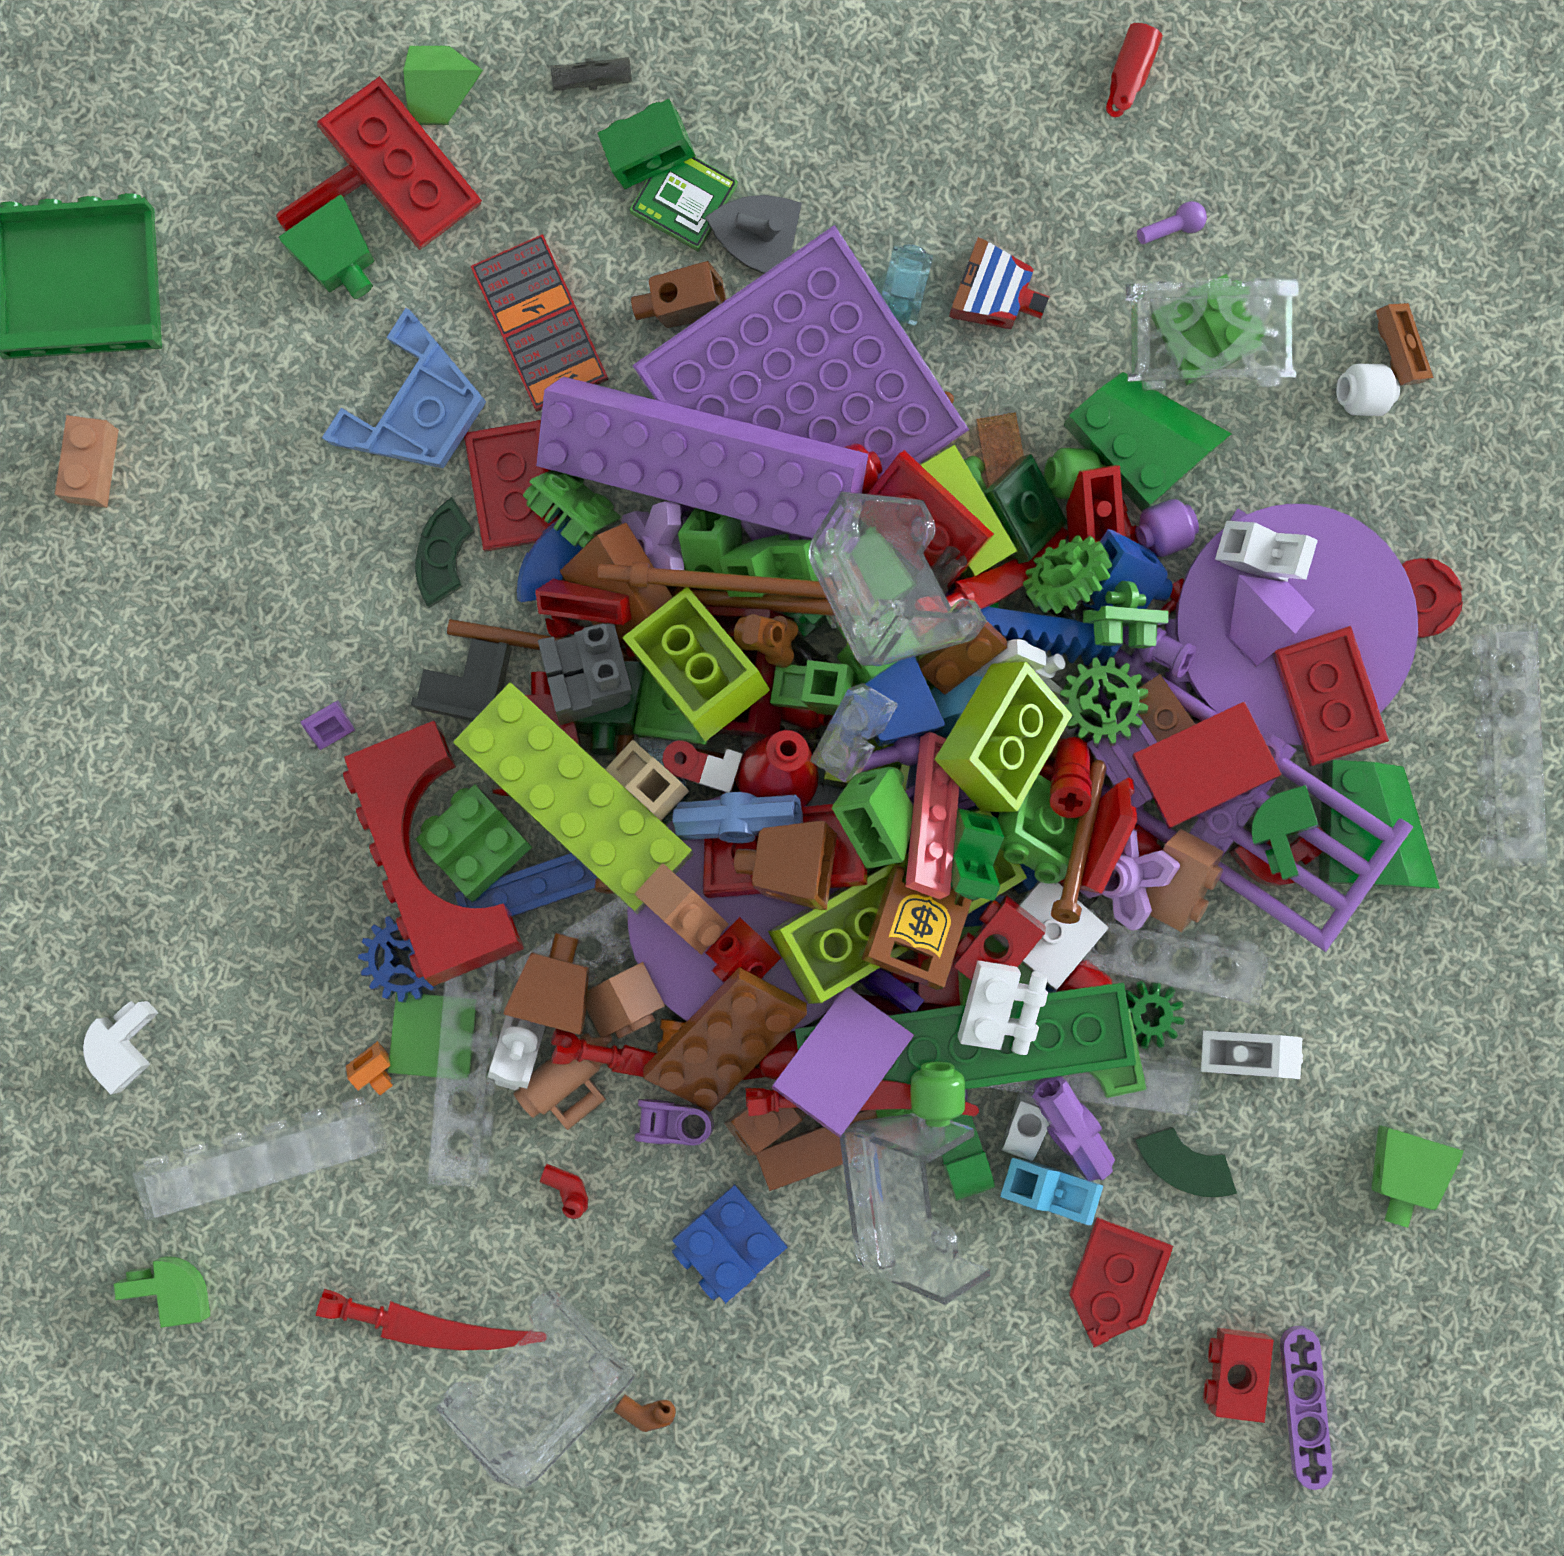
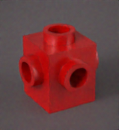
M741 917L705 952L717 964L711 971L723 982L738 968L762 979L781 959L780 955Z

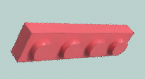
M928 732L920 737L905 887L937 899H942L950 895L959 786L934 760L947 738Z

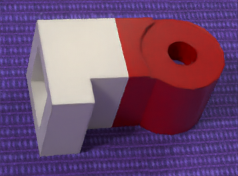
M678 740L666 747L663 752L662 761L664 767L675 777L729 793L742 754L726 749L724 758L720 759L698 752L692 744Z

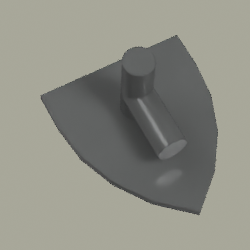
M769 195L747 196L722 205L705 218L716 239L733 257L751 269L766 273L791 255L802 203Z

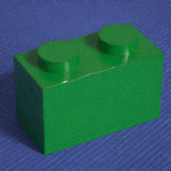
M670 99L652 103L643 111L627 119L617 120L611 123L608 128L597 132L611 171L624 190L696 156L683 121Z

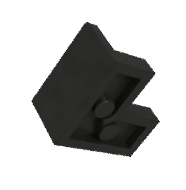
M471 639L463 677L423 669L417 698L412 697L411 706L422 711L473 721L503 690L512 648L508 643L499 642V644Z

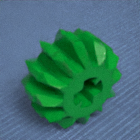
M1152 980L1149 991H1147L1143 981H1137L1135 989L1138 996H1135L1126 989L1125 992L1126 999L1130 1002L1128 1009L1131 1012L1136 1038L1140 1034L1139 1047L1147 1049L1152 1036L1155 1046L1162 1048L1164 1047L1162 1033L1171 1039L1178 1037L1177 1032L1170 1025L1171 1023L1184 1024L1185 1019L1183 1017L1173 1016V1011L1183 1008L1184 1004L1182 1001L1169 1003L1168 1001L1173 997L1175 990L1172 987H1168L1160 994V981ZM1150 1003V1008H1157L1159 1014L1153 1017L1154 1024L1150 1025V1021L1141 1019V1014L1146 1012L1145 1005Z

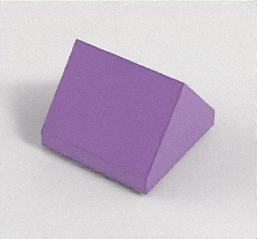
M338 700L301 721V725L320 750L355 731Z

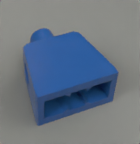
M1108 529L1100 542L1112 563V567L1107 569L1110 578L1099 582L1103 589L1101 591H1094L1090 595V601L1084 602L1081 599L1077 603L1083 611H1099L1103 606H1113V604L1106 603V593L1108 591L1114 592L1115 587L1121 581H1131L1137 585L1139 594L1146 596V604L1144 606H1137V609H1147L1153 599L1166 601L1172 593L1173 585L1172 581L1167 578V570L1150 549Z
M913 653L859 687L855 695L861 708L840 717L849 739L872 731L878 746L893 744L899 738L921 737L928 732L937 733L942 731L946 725Z

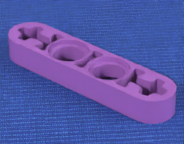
M1293 1326L1283 1333L1280 1340L1292 1470L1296 1479L1304 1487L1318 1490L1324 1488L1330 1482L1333 1472L1321 1346L1318 1337L1311 1330L1304 1326ZM1298 1335H1301L1305 1341L1310 1342V1347H1306L1303 1350L1304 1362L1307 1364L1313 1363V1368L1297 1367L1291 1370V1364L1300 1365L1298 1353L1290 1349V1344L1297 1342ZM1303 1375L1312 1377L1315 1383L1313 1393L1305 1398L1296 1396L1293 1390L1295 1380ZM1305 1417H1314L1318 1421L1319 1430L1313 1438L1305 1439L1298 1434V1424ZM1300 1446L1305 1448L1321 1446V1451L1313 1449L1314 1461L1319 1466H1322V1470L1316 1472L1315 1479L1311 1480L1306 1473L1302 1472L1303 1468L1309 1467V1454L1305 1450L1299 1452Z

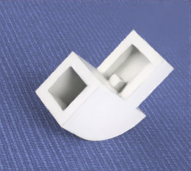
M1226 521L1215 560L1235 569L1268 579L1288 582L1289 578L1306 580L1318 540L1308 535L1276 533L1254 522Z
M132 1001L127 1003L114 1015L113 1018L117 1021L115 1024L107 1017L97 1018L86 1033L83 1045L86 1065L91 1074L110 1095L123 1091L150 1065L129 1041L158 1014L148 1001L138 1002L137 1004H134Z

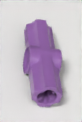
M1057 1076L1041 1079L1034 1085L1035 1092L1032 1098L1049 1123V1126L1046 1127L1049 1135L1070 1156L1078 1171L1086 1180H1104L1113 1172L1112 1165L1115 1159L1098 1133L1102 1130L1099 1122L1079 1102L1063 1077Z

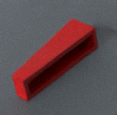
M552 579L535 590L538 614L624 625L632 619L629 595L558 579Z

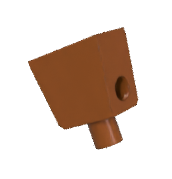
M709 261L650 277L649 287L651 293L631 297V304L637 321L656 316L666 328L694 323L726 300L722 277Z
M825 821L763 828L759 832L757 850L738 849L734 858L735 871L737 874L753 875V887L766 897L818 910H827L837 833Z
M555 933L549 956L535 952L530 954L505 1007L504 1015L578 1035L583 1033L590 967L573 963L579 939Z
M745 1107L724 1124L747 1156H753L799 1124L807 1114L800 1108L779 1109L778 1113L771 1111L764 1115L748 1116V1107Z

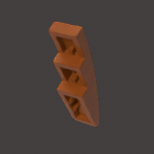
M863 1110L858 1112L840 1138L824 1126H820L801 1133L794 1138L766 1147L756 1154L769 1191L913 1137L927 1131L928 1127L925 1124V1119L919 1118L881 1130L876 1110Z

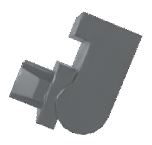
M602 623L586 627L582 631L574 632L575 636L555 640L554 636L538 640L560 725L614 710L630 702L632 690L614 624Z

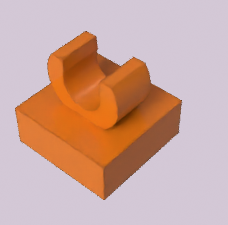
M378 1041L346 1065L348 1080L358 1091L370 1083L372 1088L379 1095H382L393 1084L390 1081L392 1078L386 1071L391 1066L388 1053Z

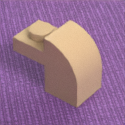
M634 740L605 769L660 821L689 792L673 774L654 757H651Z

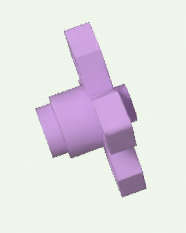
M664 501L653 505L650 514L648 512L633 511L622 516V524H628L654 568L684 570L678 536L681 527L679 503Z
M1133 829L1103 893L1080 890V892L1088 898L1102 894L1112 898L1114 918L1129 930L1134 931L1143 926L1152 912L1145 887L1169 885L1179 870L1180 863L1163 850L1139 857L1137 831Z

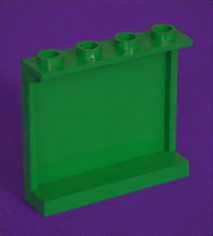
M125 193L118 195L115 200H102L95 196H83L77 199L78 202L62 203V201L57 199H42L38 201V205L27 206L11 201L0 203V357L2 359L162 349L155 212L145 197L142 198L138 194Z

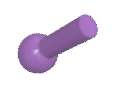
M1185 202L1177 209L1174 216L1138 229L1137 238L1141 244H1146L1179 230L1186 233H1196L1206 223V210L1197 202Z
M920 736L899 738L893 746L850 758V766L853 773L858 774L897 761L907 766L917 764Z

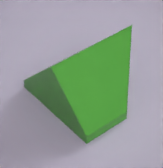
M409 46L403 69L407 110L420 125H449L450 119L483 70L450 46Z

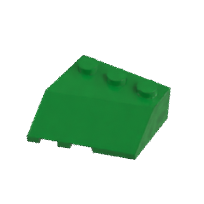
M1124 372L1099 388L1075 409L1064 423L1067 430L1085 449H1092L1097 453L1100 462L1105 467L1112 465L1120 466L1122 490L1141 511L1152 506L1232 435V433Z
M1331 760L1323 763V783L1392 828L1399 818L1413 826L1373 886L1440 889L1404 767L1378 762ZM1321 801L1320 828L1324 833L1369 862L1383 841ZM1325 852L1319 855V879L1329 884L1353 885L1359 876Z

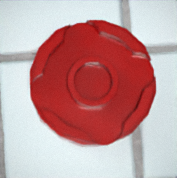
M1419 558L1404 562L1402 566L1409 578L1416 600L1418 637L1425 638L1438 635L1452 626L1462 611L1461 582L1453 570L1439 560Z

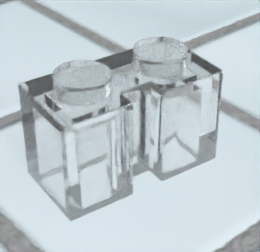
M864 683L849 688L810 761L843 782L851 780L854 775L862 772L875 748L867 740L884 732L898 704Z

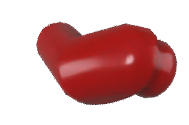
M546 1164L540 1178V1183L559 1190L564 1205L562 1211L566 1217L570 1219L580 1218L588 1209L589 1202L582 1179L575 1174Z

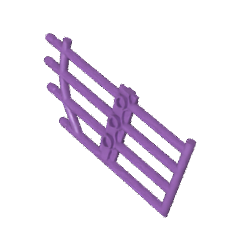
M1119 648L1113 656L1115 665L1120 668L1125 663L1130 664L1128 675L1132 677L1140 674L1142 676L1141 682L1144 684L1159 675L1145 665L1146 661L1142 659L1140 652L1134 650L1131 656ZM1163 677L1186 712L1200 721L1218 714ZM1091 680L1086 682V684L1088 685V691L1086 694H1088L1092 688ZM1120 682L1118 688L1126 687V686H1125L1123 683ZM1100 686L1098 702L1110 709V703L1114 699L1108 700ZM1132 705L1120 709L1116 715L1117 723L1128 716ZM1077 727L1075 732L1079 735L1080 728ZM1262 727L1260 733L1283 776L1298 786L1306 785L1310 794L1383 841L1368 862L1318 828L1297 833L1359 875L1344 896L1295 863L1299 876L1290 879L1335 909L1322 929L1222 862H1219L1218 866L1223 868L1219 881L1324 952H1327L1408 836L1413 826L1399 818L1392 828L1290 761L1296 749ZM1088 734L1083 740L1089 742L1093 740V736ZM1276 779L1197 815L1199 819L1189 833L1224 851L1222 857L1233 841H1235L1269 864L1265 850L1272 849V847L1267 843L1254 846L1252 833L1243 827L1256 808H1260L1270 798L1267 792ZM1103 784L1100 798L1112 788ZM1143 805L1136 809V824L1166 844L1177 833L1172 828L1168 829L1166 824L1146 812Z

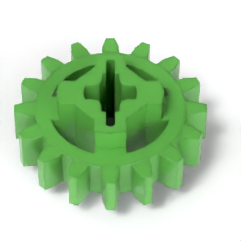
M1078 535L1074 537L1071 543H1066L1063 539L1060 540L1058 548H1046V553L1042 557H1037L1033 560L1036 568L1026 571L1029 579L1024 581L1023 585L1035 607L1039 606L1045 613L1052 608L1057 614L1067 605L1071 610L1075 609L1077 601L1082 599L1084 602L1090 601V595L1094 591H1101L1103 588L1099 582L1110 578L1107 569L1112 567V563L1100 541L1095 542L1091 536L1083 541Z
M1097 657L1093 658L1092 668L1089 670L1081 663L1077 665L1079 677L1076 678L1070 675L1066 677V683L1071 687V690H1061L1060 698L1069 701V704L1064 706L1072 714V718H1070L1066 725L1068 730L1078 726L1080 728L1078 738L1083 740L1088 734L1092 735L1093 744L1097 747L1101 742V738H1107L1109 744L1115 746L1116 735L1118 734L1129 740L1131 738L1129 727L1133 726L1140 729L1143 724L1142 720L1136 715L1148 712L1149 706L1139 702V700L1148 696V689H1137L1136 687L1141 682L1142 676L1137 674L1130 677L1128 675L1130 664L1125 663L1120 669L1115 668V659L1113 657L1109 658L1107 666H1101ZM1107 677L1119 680L1126 687H1116L1108 682ZM1091 680L1092 688L1089 693L1076 699L1081 687ZM1100 686L1108 700L1114 699L1110 703L1108 718L1101 704H1093L1098 701ZM1132 705L1128 716L1121 723L1117 724L1116 715L1120 709ZM1082 717H1093L1100 722L1101 727L1089 724Z

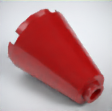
M790 730L779 731L753 743L742 755L737 772V784L740 792L749 793L756 797L797 795L800 799L801 807H805L812 799L819 781L818 767L807 742L800 734Z

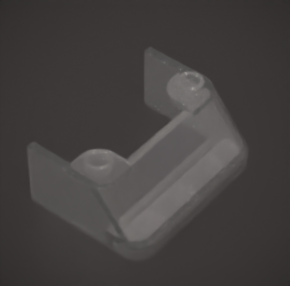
M910 1113L856 1121L849 1125L840 1137L854 1250L860 1265L870 1274L943 1305L948 1304L990 1277L989 1268L959 1257L958 1239L955 1232L944 1223L932 1219L926 1163L933 1161L974 1136V1128L951 1120L948 1126L931 1127L925 1124V1119Z

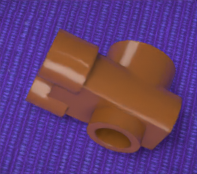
M752 614L742 617L737 621L734 629V639L736 645L741 650L759 651L765 655L768 663L780 668H786L792 663L794 658L791 642L798 633V626L796 622L783 616H776L771 619Z

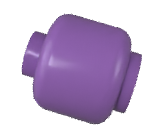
M1171 499L1145 508L1140 515L1139 526L1136 527L1135 532L1140 545L1150 549L1157 557H1164L1189 548L1199 531V524L1191 506L1188 504L1184 505L1177 499Z

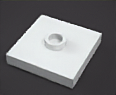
M1038 881L1019 905L1046 926V933L1022 963L1032 972L1037 971L1048 975L1046 984L1053 990H1057L1109 927L1078 900L1077 904L1082 908L1079 922L1065 924L1056 921L1051 916L1053 902L1060 900L1063 887L1058 882L1056 884H1047ZM993 934V937L1005 948L1008 947L1009 944L1005 937Z

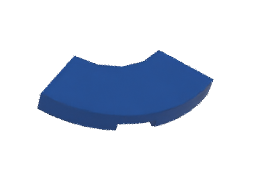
M557 521L543 531V534L535 542L529 553H526L517 581V600L519 602L536 600V589L552 579L562 580L563 576L560 570L583 549L579 545L574 547L560 534L568 522L559 531L554 529Z

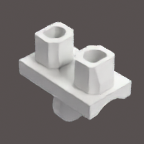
M506 1015L487 1078L494 1079L498 1086L512 1090H518L519 1087L527 1089L545 1025Z

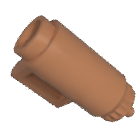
M586 1033L579 1040L585 1039L588 1044L607 1047V1044L612 1041V1036L593 1038L590 1033ZM551 1057L532 1072L527 1089L520 1087L513 1094L532 1118L536 1117L539 1113L545 1115L551 1110L562 1125L569 1130L606 1100L590 1079L600 1070L601 1065L604 1063L583 1059L582 1062L573 1060L569 1064L562 1065L552 1063ZM584 1083L590 1092L563 1113L557 1104Z

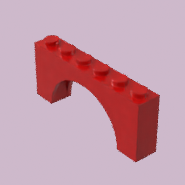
M431 721L345 756L344 759L348 770L343 772V777L350 793H357L361 806L356 808V813L365 831L370 829L374 839V843L369 844V849L378 867L383 865L388 879L382 881L383 888L390 903L396 902L401 916L396 918V923L404 941L409 939L415 953L409 955V959L418 978L424 977L428 983L435 986L524 950L512 914L503 903L487 908H466L446 902L429 891L415 867L411 851L410 834L416 807L428 787L441 775L456 767L444 734L437 723Z

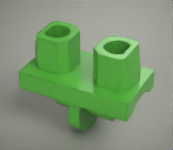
M1121 581L1115 587L1114 592L1108 591L1106 593V603L1113 604V606H1103L1099 611H1083V623L1094 624L1095 645L1100 646L1122 645L1123 626L1129 627L1130 648L1144 649L1156 647L1157 625L1168 623V611L1137 609V606H1144L1146 604V596L1139 594L1137 585L1131 581Z

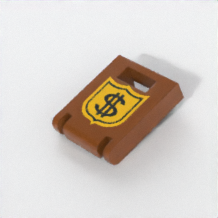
M895 865L890 872L862 960L935 990L945 987L972 900L960 895L957 903L954 904L957 892L952 887H950V895L942 899L905 887L906 881L905 883L901 882L905 868ZM896 943L930 958L923 960L921 968H917L890 957L893 945Z

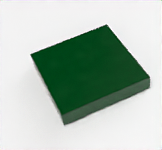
M1032 454L1020 457L983 492L1017 551L1013 554L1019 564L1030 561L1067 523Z

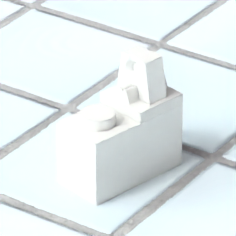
M1203 1031L1201 1072L1300 1079L1301 1063H1303V1059H1301L1303 1058L1301 1053L1302 1038L1282 1035Z

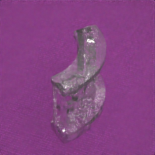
M1231 278L1195 279L1194 283L1157 281L1126 284V301H1131V373L1127 374V382H1142V390L1166 389V382L1257 380V387L1282 386V379L1297 378V369H1292V297L1299 296V280L1253 278L1247 281H1231ZM1207 299H1217L1218 308L1225 320L1234 327L1244 330L1229 348L1213 359L1196 349L1180 332L1198 322L1205 311ZM1273 299L1272 328L1264 326ZM1237 301L1245 302L1247 310L1242 315L1252 316L1250 322L1241 320L1232 314L1231 306ZM1150 302L1155 318L1160 326V329L1150 332ZM1184 302L1189 303L1193 307L1192 316L1175 324L1172 318L1182 317L1177 311V306ZM1258 334L1272 337V366H1262L1254 360L1256 351L1262 350L1268 353L1264 343L1254 340ZM1165 336L1169 342L1161 345L1155 356L1160 353H1166L1170 356V363L1163 368L1150 369V340ZM1240 355L1244 366L1247 368L1223 369ZM1184 357L1202 370L1177 369L1180 367Z

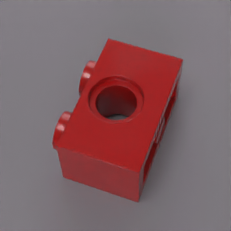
M1007 895L1000 904L997 901H992L979 917L983 925L973 936L970 932H967L959 941L955 952L958 956L955 958L954 967L971 981L977 960L1018 967L1044 936L1046 926ZM993 934L1002 935L1007 939L1009 945L1002 952H992L985 945L987 937Z
M1217 1328V1337L1210 1339L1208 1361L1213 1363L1212 1379L1205 1380L1203 1400L1204 1404H1209L1208 1409L1215 1417L1265 1423L1274 1342L1267 1334ZM1235 1365H1244L1246 1369L1244 1379L1236 1384L1229 1383L1227 1379L1229 1370Z

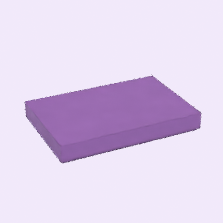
M847 987L829 1008L775 1081L772 1088L840 1138L914 1035Z

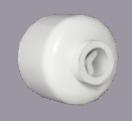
M1353 364L1338 379L1336 394L1338 402L1343 405L1350 415L1383 416L1398 400L1400 384L1395 378L1393 371L1387 365Z

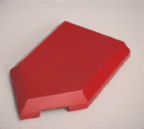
M1129 777L1117 783L1100 798L1080 890L1103 893L1137 823L1136 808L1131 805L1134 784L1133 780ZM1065 879L1059 881L1058 883L1061 886H1063Z
M1098 1217L1095 1219L1069 1292L1070 1298L1094 1348L1119 1334L1146 1324L1174 1247L1161 1240Z

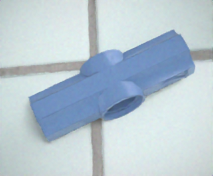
M729 792L722 794L720 800L679 802L673 810L675 833L681 840L719 838L730 843H749L754 841L756 836H759V832L763 828L803 823L801 802L797 795L756 797L744 792Z

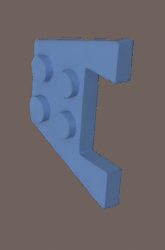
M405 308L386 338L392 344L419 359L376 427L369 425L341 408L322 438L334 446L444 469L486 401L415 315Z

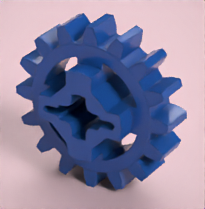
M387 916L385 917L386 928L382 929L373 925L371 928L376 935L373 940L363 938L362 943L369 947L368 953L359 954L358 959L368 962L369 966L361 971V975L365 977L373 976L374 979L370 983L369 988L375 991L383 986L382 997L389 1000L394 992H397L399 1002H406L408 993H412L415 999L420 1000L422 999L421 989L423 987L431 991H435L437 988L428 983L424 977L418 978L412 968L402 964L396 965L399 957L392 945L406 952L411 950L412 952L409 955L415 952L410 939L408 941L398 940L392 935L400 931L395 920ZM380 947L385 950L384 964L379 967L378 953ZM400 975H409L415 981L408 985L391 983L392 980H396Z

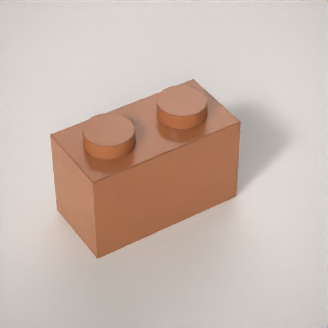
M66 415L55 495L67 503L108 507L119 430L107 420Z
M1180 829L1165 844L1163 849L1164 852L1180 863L1179 870L1169 885L1147 887L1146 892L1152 909L1150 916L1182 932L1192 920L1198 923L1204 915L1209 901L1205 900L1204 897L1208 889H1214L1222 875L1223 868L1218 865L1224 851Z
M663 863L635 893L645 905L701 955L710 945L718 940L721 933L729 925L693 889Z
M643 962L588 990L586 1009L600 1037L603 1038L615 1032L617 1038L620 1039L654 1022L655 1018L652 1013L665 1007Z

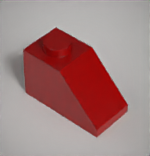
M1119 465L1079 471L1066 505L1070 543L1078 535L1083 541L1089 536L1093 537L1095 542L1101 541L1108 529L1125 536Z

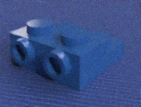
M736 1184L685 1226L672 1240L677 1246L672 1250L677 1260L687 1270L693 1265L703 1276L698 1283L704 1292L713 1301L720 1297L725 1304L756 1278L762 1269L788 1248L787 1244Z

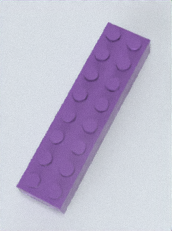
M563 376L544 390L536 466L842 546L856 529L868 454Z

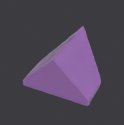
M1238 575L1228 639L1256 667L1293 637L1315 610L1288 582Z

